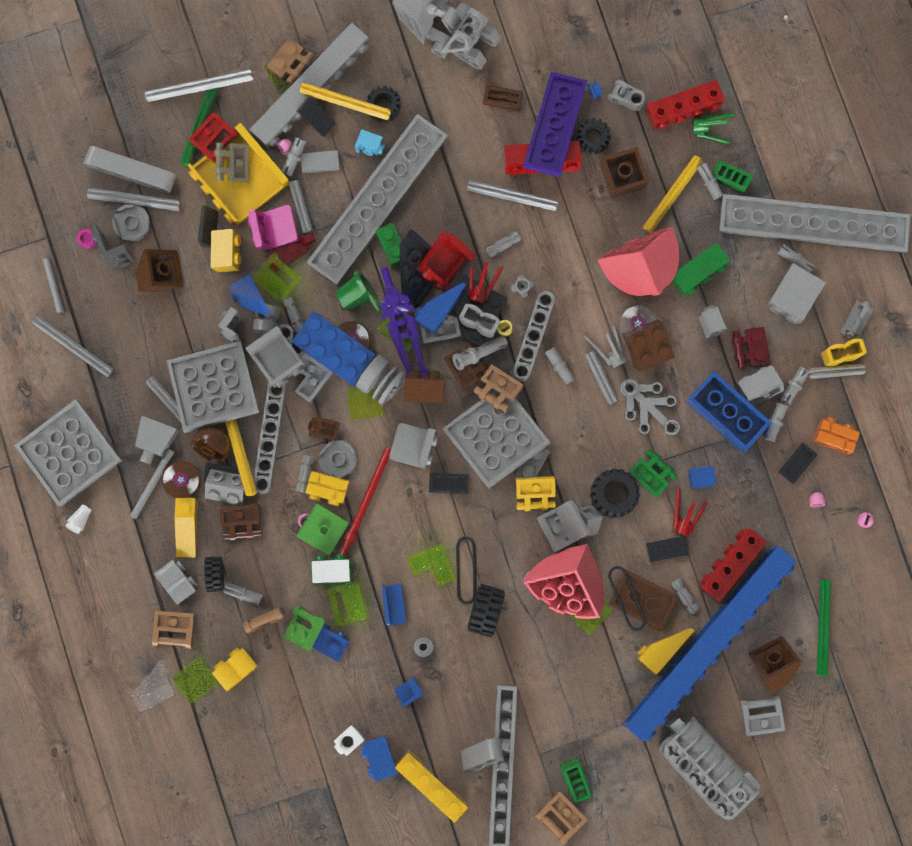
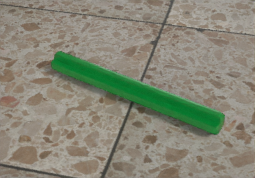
M220 87L206 90L188 139L209 117ZM187 140L179 161L181 165L188 167L189 163L191 164L196 151V147L189 140Z
M828 579L820 580L816 673L818 676L828 675L831 580Z

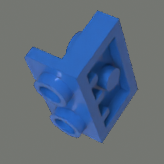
M324 623L312 648L339 662L350 641L347 640V635L340 631H337V633L330 631L331 626Z

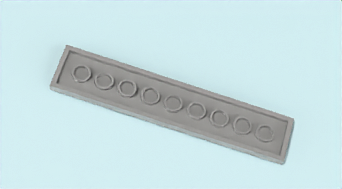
M417 114L306 264L338 286L376 235L375 230L381 228L448 138V135Z
M723 194L719 232L906 253L908 251L911 214Z

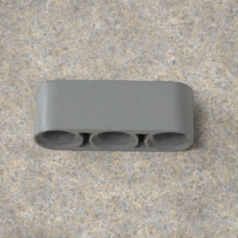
M488 739L462 750L463 771H478L504 760L501 739Z

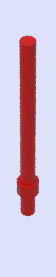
M385 447L351 528L345 534V541L340 551L342 555L347 556L352 542L355 543L356 533L389 460L391 452L389 448Z

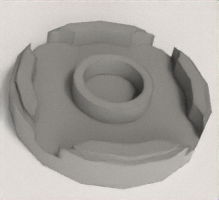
M126 204L116 211L112 219V226L117 236L122 240L134 242L147 235L151 222L144 208L136 204Z
M330 441L320 451V467L329 476L337 478L347 477L356 467V451L345 441Z

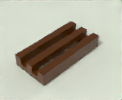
M486 85L483 104L520 111L523 91ZM489 91L518 96V98L490 94ZM488 98L497 99V100H502V101H508V102H513V103H517V104H512V103H506V102H501V101L490 100V99H488Z

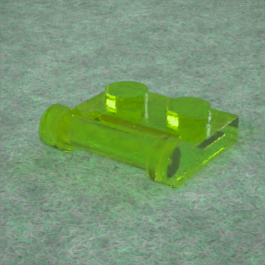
M274 252L252 279L282 303L302 280L303 276L300 273H295ZM271 264H275L293 281L289 284L270 267Z
M359 581L325 589L335 620L333 622L334 628L368 619ZM337 592L342 594L348 618L342 619L336 597Z

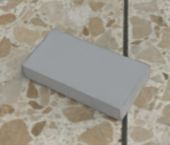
M338 150L301 153L302 173L340 170Z

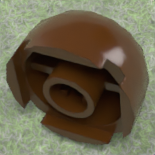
M219 427L202 428L195 434L190 445H194L193 450L198 455L209 461L212 460L211 457L217 459L216 463H223L230 450V441L225 431Z

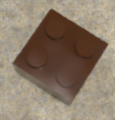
M638 147L601 158L599 165L611 199L647 188L649 180Z
M654 320L622 333L634 368L640 372L675 358L666 329L660 320Z
M410 370V373H406L404 387L405 402L443 403L444 374H440V371L435 370L429 371V373H421V370Z

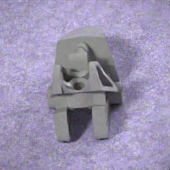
M449 0L393 1L399 19L423 45L427 39L435 42L431 51L440 58L445 59L447 54L452 52L456 57L469 65L482 69L487 60L481 51L473 48V46L480 39L496 47L501 39V36L494 27L486 25L489 19L465 3H460L457 9L449 5ZM439 16L442 18V22L452 35L451 37L432 27L434 17Z

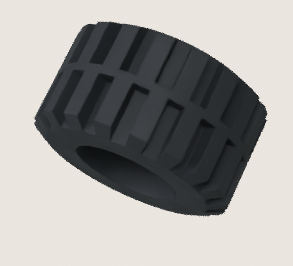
M615 468L604 471L594 480L590 489L591 503L603 516L620 518L635 509L640 498V487L636 483V478L631 476V473H626L623 469L616 470ZM616 482L624 487L626 498L621 504L613 505L605 499L604 489L609 483Z
M485 584L479 586L467 626L468 631L490 638L494 635L505 598L504 590Z

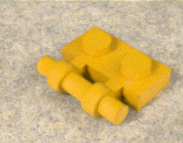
M555 477L516 478L517 499H524V502H517V510H525L527 512L531 511V509H542V511H548L550 508H556L555 501H548V497H555ZM530 498H541V501L530 502Z

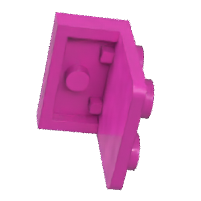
M290 205L264 213L255 209L248 211V224L253 233L252 242L257 249L268 251L298 241V232Z

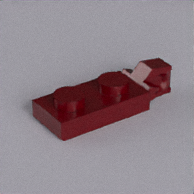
M311 232L303 237L301 234L298 235V241L278 247L264 256L275 273L307 253L310 249L309 245L316 241Z

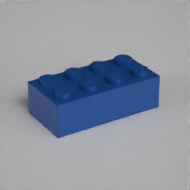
M315 311L311 313L292 340L293 344L354 387H356L365 369L377 356V354Z
M715 371L706 378L685 402L741 453L747 451L772 423Z

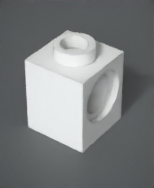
M352 724L334 740L336 743L334 748L341 755L345 754L347 756L365 738ZM345 736L353 738L354 743L352 746L347 747L343 744Z

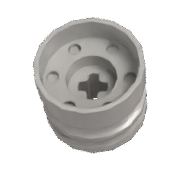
M379 354L365 369L356 387L365 394L374 389L372 399L376 400L382 395L378 403L383 406L398 392L406 373L401 371L395 377L398 367L395 366L388 372L387 369L390 362Z

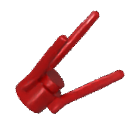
M488 262L484 263L479 285H475L474 288V269L470 267L468 291L470 301L484 304L485 300L488 301L489 294L499 278L503 266L499 267L487 291H485L486 288L483 287Z
M677 488L675 514L672 524L675 527L674 532L689 537L690 532H693L697 521L706 508L707 502L703 503L693 521H690L696 504L695 502H692L686 519L680 518V521H678L680 488Z

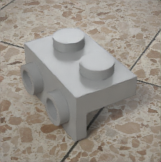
M230 307L229 310L223 312L220 318L222 321L218 327L221 329L220 333L225 339L230 342L234 340L237 342L240 341V338L234 332V329L242 317L237 310Z
M211 469L205 482V498L242 506L245 491L240 475Z

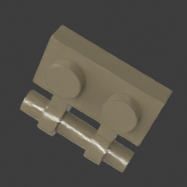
M216 143V150H214V157H216V167H214L216 181L223 182L224 174H228V182L248 183V144L230 143L228 144V150H223V143ZM223 157H228V167H224Z

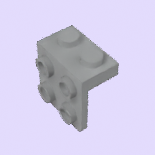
M400 423L397 427L389 455L390 459L426 469L427 465H431L433 454H430L432 446L436 447L438 436L435 435L436 430L430 428L426 430Z
M572 500L537 517L554 552L589 535L587 524L583 521L577 505Z

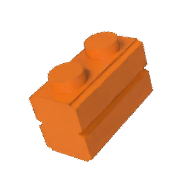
M826 417V419L823 418L819 421L813 442L849 455L854 452L860 431L855 430L856 427L853 425L844 424L843 426L837 424L836 419Z

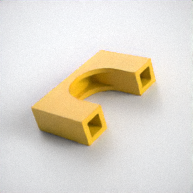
M410 749L396 764L395 769L454 823L468 809L467 802L454 790L451 791L424 766V762Z

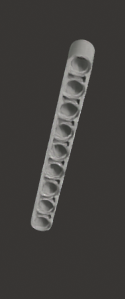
M287 324L279 326L278 328L281 332L285 330L291 332L290 336L286 339L293 348L292 340L295 338V333L292 327ZM268 382L254 474L255 487L260 494L269 493L273 486L288 382L282 386V392L279 395L272 394L274 387ZM272 405L279 406V411L276 414L269 412ZM272 423L275 424L276 430L273 433L267 432V426ZM268 442L273 443V449L270 452L264 451V445ZM265 461L270 462L271 465L267 471L261 470V464ZM261 480H266L268 483L267 488L264 490H259L258 483Z

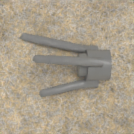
M615 325L612 326L618 349H616L608 333L605 334L613 350L608 354L610 358L585 335L584 338L606 361L608 366L612 364L613 368L627 361Z

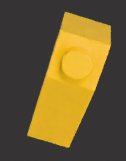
M175 498L176 557L196 558L198 500L196 498Z
M688 628L653 642L648 646L644 645L637 653L639 655L637 660L654 675H657L695 630Z

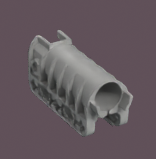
M674 716L667 723L672 732L659 745L661 755L717 815L726 820L735 818L755 799L763 787L748 771L741 769L694 716H690L685 721H682L680 718L676 719ZM672 746V751L674 753H678V755L675 756L673 754H670V750L668 749V747ZM683 760H686L687 766L682 769L681 763ZM692 773L697 774V775H698V779H699L702 783L704 782L705 784H704V785L698 784V783H697V779H696L693 775L691 776L690 774H692ZM711 790H714V795L711 798H709V792ZM719 803L725 804V805H726V806H725L726 811L724 810V808H723L721 805L718 806V804H719Z

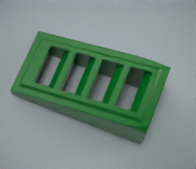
M721 160L718 161L712 172L714 177H717V181L742 195L753 178V175ZM721 167H723L725 170L722 175H717ZM730 171L731 174L729 178H724L727 172ZM734 175H737L736 181H731ZM741 178L744 179L742 185L738 184Z
M573 758L559 764L573 803L577 804L592 798L593 796L580 761L577 758ZM577 774L580 775V776H578V777H576V778H573V779H571V780L569 779V777H572V776H574V775H577ZM579 782H582V783H583V784L578 785V786H576V787H572V785L577 784V783H579ZM585 789L586 791L581 794L575 795V792H578L580 790Z

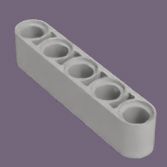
M89 146L83 162L85 166L167 194H170L176 179V175L170 171L94 146Z
M543 291L538 295L513 370V377L519 382L528 380L555 299L554 295L549 291ZM547 297L551 303L543 305L540 299ZM542 315L545 321L538 323L534 317ZM532 332L537 333L539 339L532 341L528 335ZM525 350H529L533 353V357L526 359L522 353ZM524 368L527 371V375L521 377L517 374V370Z

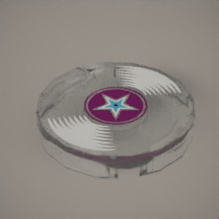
M642 305L628 307L622 312L619 319L621 335L623 336L622 333L656 320L655 315L649 308Z

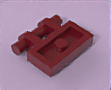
M764 327L745 329V337L740 336V330L732 331V345L735 346L736 355L734 357L735 362L738 364V369L746 368V360H749L750 367L770 364ZM742 344L747 345L748 354H743Z

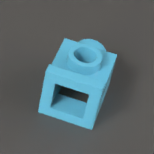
M361 129L355 144V151L359 153L360 150H363L362 152L368 156H373V154L376 156L382 155L385 147L383 137Z

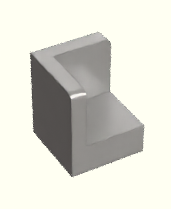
M591 505L579 508V513L587 524L589 535L583 538L597 535L603 515Z

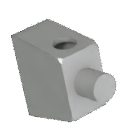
M142 416L135 443L137 448L143 450L139 461L150 465L154 454L163 457L178 435L179 430Z

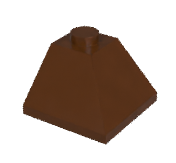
M143 250L136 271L139 292H160L183 287L177 250Z
M782 636L748 653L759 677L770 693L788 685L802 664L801 660Z

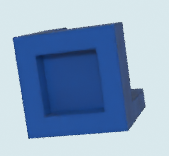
M713 466L691 468L688 470L690 489L713 487L716 485Z
M414 677L395 688V692L403 707L424 695Z

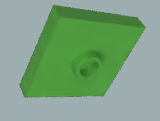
M315 503L296 537L330 556L349 522Z

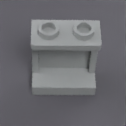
M793 263L788 268L786 275L767 305L772 312L776 314L781 313L786 316V320L789 322L800 324L826 282Z
M278 326L245 348L274 388L277 386L279 388L288 382L287 379L292 375L297 376L304 371V362L284 337Z

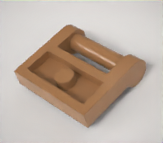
M278 607L242 624L246 633H250L264 628L263 624L268 622L273 624L282 620L285 614L282 607Z
M155 611L152 646H159L161 644L185 646L186 649H192L195 614ZM160 631L186 633V639L160 637Z
M560 791L535 815L538 820L541 819L559 838L558 841L562 845L588 820ZM550 810L569 828L567 832L564 833L547 815Z

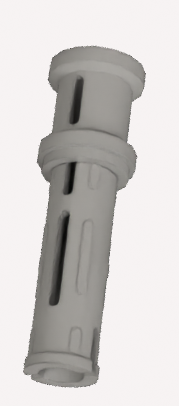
M500 336L479 347H469L461 354H454L452 357L453 363L458 370H463L469 364H476L482 357L507 347L508 342L504 336Z

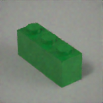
M716 242L680 268L671 283L682 297L686 294L690 296L698 290L696 288L701 283L705 285L713 279V274L716 272L721 274L728 268L727 264L730 259Z

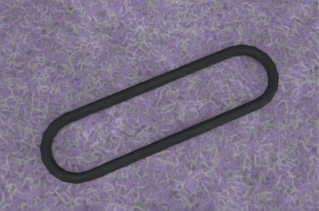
M469 537L460 538L456 544L457 598L463 604H471L476 597L475 542ZM462 540H469L472 543L473 598L470 601H463L460 598L459 544Z
M620 566L611 568L608 578L625 620L632 630L639 631L645 627L646 617L628 574ZM615 569H620L625 574L643 617V625L639 628H634L630 624L614 586L611 573Z

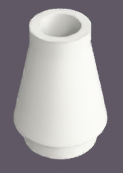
M82 504L67 520L68 523L65 527L79 534L80 531L84 530L92 510Z

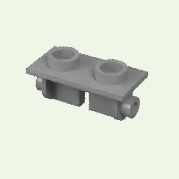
M856 300L840 334L851 340L859 339L873 311L869 302L864 301L861 303Z

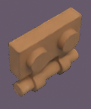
M288 38L268 63L267 69L281 79L288 74L289 77L286 82L292 85L301 76L300 74L303 70L311 65L314 55L308 52L305 57L302 56L304 48L291 38ZM296 61H298L299 65L295 68V70L292 69L291 67L294 65Z
M491 364L481 378V382L486 386L484 389L476 386L474 393L479 395V398L483 401L487 400L493 404V407L497 410L501 409L507 412L509 406L504 403L505 399L507 398L513 402L524 386ZM492 389L500 394L498 398L490 394Z

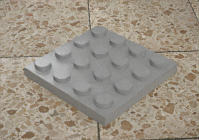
M241 340L167 360L184 433L259 413Z
M495 390L490 393L496 398H498L500 395ZM507 398L505 399L504 403L509 406L507 412L501 409L497 410L487 400H480L442 428L488 489L550 444L548 438L516 398L513 402Z
M77 399L14 445L58 507L65 505L122 461Z

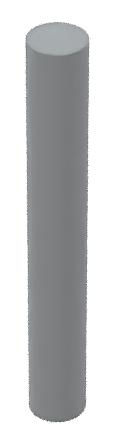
M44 258L43 264L56 312L61 314L65 311L50 258Z

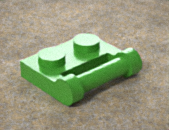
M296 606L293 609L294 616L286 628L283 637L303 649L311 651L324 625V619L306 612L305 608L301 606ZM303 619L312 624L311 629L301 624Z

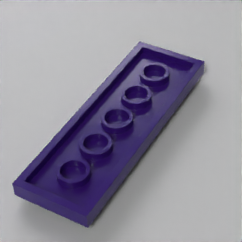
M551 72L524 162V169L561 177L587 80Z

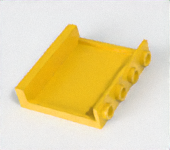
M241 123L235 127L236 132L239 134L236 140L233 139L230 143L248 144V183L228 182V174H224L223 182H217L216 174H214L216 162L213 163L206 156L193 166L190 163L188 164L191 170L188 172L194 181L199 180L201 182L200 188L206 195L211 194L214 198L212 200L214 205L218 209L222 208L226 212L224 216L230 224L234 222L236 226H239L249 218L248 211L259 210L289 186L287 177ZM223 157L224 167H228V157Z

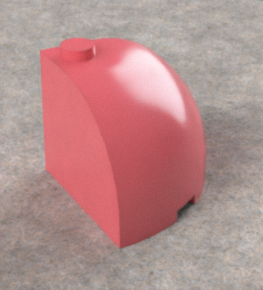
M672 227L652 232L651 235L642 239L640 237L625 243L626 246L617 250L613 249L598 259L606 277L621 291L635 296L650 294L657 296L663 292V289L672 282L676 275L679 264V247Z
M588 544L556 552L543 559L528 573L524 581L527 588L538 600L541 599L547 603L553 611L562 615L564 613L576 615V618L580 619L600 618L604 604L603 583L598 565Z

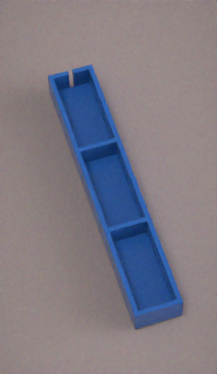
M771 547L635 707L622 725L643 742L646 740L650 741L656 734L654 730L657 726H662L668 720V713L671 710L675 711L682 703L680 699L683 695H689L694 689V682L697 679L700 681L706 675L707 671L705 669L710 664L714 665L720 658L718 656L720 651L726 650L732 644L731 638L735 634L738 636L745 628L743 624L747 620H752L757 614L756 609L758 606H763L769 600L770 596L768 594L772 590L776 591L783 583L781 579L785 575L788 576L795 569L793 565L796 560L781 547Z

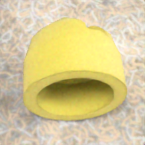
M502 320L497 330L501 336L506 337L512 333L513 327L510 321Z

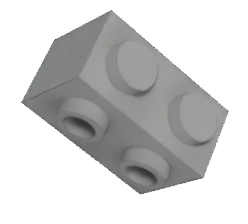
M772 365L762 367L757 373L745 376L738 382L741 395L753 406L784 391L783 382Z

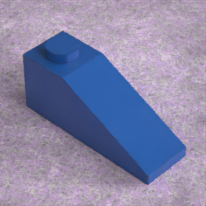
M250 274L229 284L232 289L229 293L234 303L238 301L241 308L264 315L270 314Z
M461 283L427 302L424 307L420 306L414 315L416 317L415 322L435 335L465 291L466 284Z

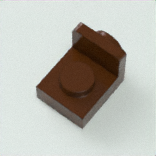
M313 417L308 424V436L336 441L340 422L322 417Z

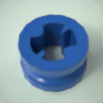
M594 81V84H587L592 100L596 99L597 96L602 97L598 81Z

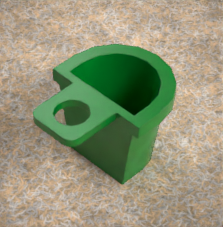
M360 270L355 271L354 276L336 291L337 298L342 307L350 312L369 301L373 303L377 311L383 312L377 300V294Z

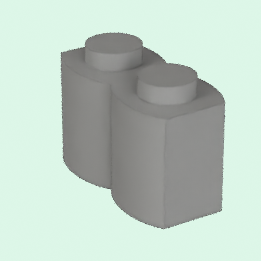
M465 304L459 316V321L464 326L477 329L483 336L491 338L494 337L500 324L496 316L490 313H483L477 306L472 304Z
M711 305L704 308V311L700 312L701 316L698 317L706 339L722 334L727 329L719 306Z
M172 559L155 572L154 575L173 601L179 605L198 591L196 589L198 584L192 576L187 577L184 573L186 568L180 560L176 562Z

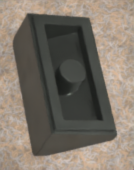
M205 205L201 206L198 242L201 247H211V231L217 230L219 213L217 210Z

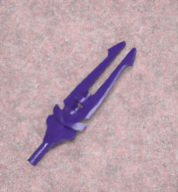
M388 266L380 268L386 286L385 297L381 303V310L384 312L381 316L382 320L390 316V321L386 325L406 369V373H410L411 366L402 339L410 337L421 373H429L430 369L424 366L415 318L407 313V311H415L413 305L408 304L410 301L408 296L401 294L393 285Z

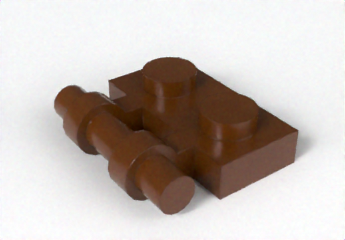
M472 343L465 345L466 349L469 347L474 348ZM459 348L444 357L443 360L462 391H465L479 382L476 375L481 373L484 376L488 366L479 359L476 363V368L472 369L469 364L463 370H458L453 363L452 357L456 353H462Z
M259 504L219 508L221 527H229V533H222L223 541L230 540V542H236L237 539L248 538V540H254L256 537H262L261 529L253 530V524H260ZM246 525L247 531L236 532L235 526Z

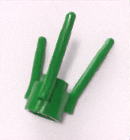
M735 113L694 118L693 134H697V138H706L730 144L728 140L704 133L708 132L709 125L727 124V120L717 119L733 117Z

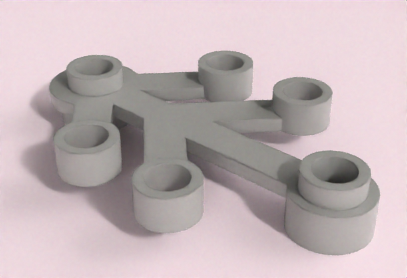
M626 379L620 386L622 395L626 397L625 419L633 421L636 418V412L634 411L635 398L640 403V425L638 427L640 434L645 435L650 431L648 424L649 412L664 426L663 429L667 435H676L680 430L679 423L675 420H668L654 406L665 405L671 408L675 406L676 398L671 395L667 397L645 398L640 392L659 394L663 389L662 385L659 382L638 384L634 379ZM628 385L633 387L632 392L626 390ZM658 385L660 391H654L653 386ZM667 399H673L674 403L669 405ZM628 412L633 413L634 417L632 419L627 417ZM642 425H645L647 427L646 432H643L641 430ZM669 425L674 426L673 432L668 430Z

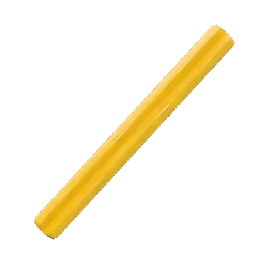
M302 82L300 86V92L378 118L388 120L391 114L390 109Z
M693 156L644 224L643 230L646 233L651 234L698 170V166L703 163L700 157Z
M230 420L225 422L245 495L253 496L257 493L237 420Z

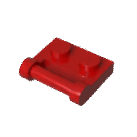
M213 112L188 140L210 161L215 163L214 150L211 152L208 149L211 144L225 130L228 134L220 142L223 143L224 150L233 139L236 140L239 134Z

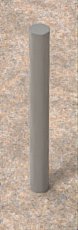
M167 449L130 514L132 518L137 519L175 453L174 451Z

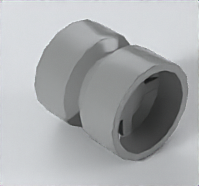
M266 304L270 312L269 315L255 312L257 319L253 321L252 331L266 334L278 326L276 321L280 318L281 308Z

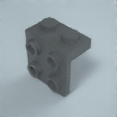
M96 224L92 225L94 231L91 234L95 243L97 242L100 247L97 250L105 264H109L113 269L118 266L120 268L125 267L131 261H134L132 254L124 244L109 250L103 232Z

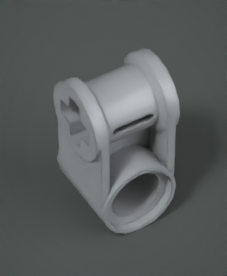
M616 80L614 83L615 87L612 93L608 95V99L631 111L641 110L644 105L645 94L624 81ZM638 98L641 102L634 103L631 99Z

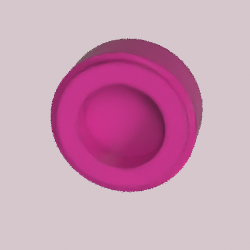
M82 229L78 233L77 242L81 247L89 249L95 246L96 243L91 234L92 230Z

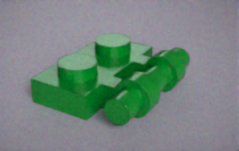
M649 449L645 455L650 460L646 463L640 458L628 472L656 499L669 485L664 478L668 476L674 480L677 474L673 471L672 466L667 465L660 459L661 456L658 453L655 454ZM653 464L662 470L660 475L652 468Z

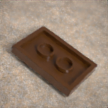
M626 570L646 617V624L662 631L678 596ZM623 574L616 588L626 614L643 622V617L625 574ZM614 593L608 605L622 611Z

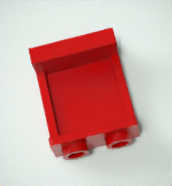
M442 231L417 268L423 272L422 276L425 279L435 283L433 286L441 292L444 290L449 291L452 289L449 283L466 259L473 261L477 255L454 234Z

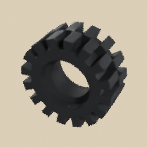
M378 86L377 90H371L372 93H369L367 102L376 105L377 101L381 98L389 99L391 102L389 108L391 114L388 120L393 121L394 117H397L398 112L401 110L400 97L396 90L393 91V88L389 87L388 89L386 86L380 88ZM372 116L374 120L378 119V122L382 120L384 123L388 122V120Z
M592 118V120L587 119L586 122L583 121L581 126H579L576 141H579L580 148H583L582 151L584 153L588 151V154L594 153L596 155L598 152L602 153L608 147L611 138L610 127H607L606 122L602 123V119H599V121L596 118ZM590 130H596L600 133L601 139L596 143L588 141L586 134Z
M221 556L205 557L204 581L207 592H222L224 590V565Z

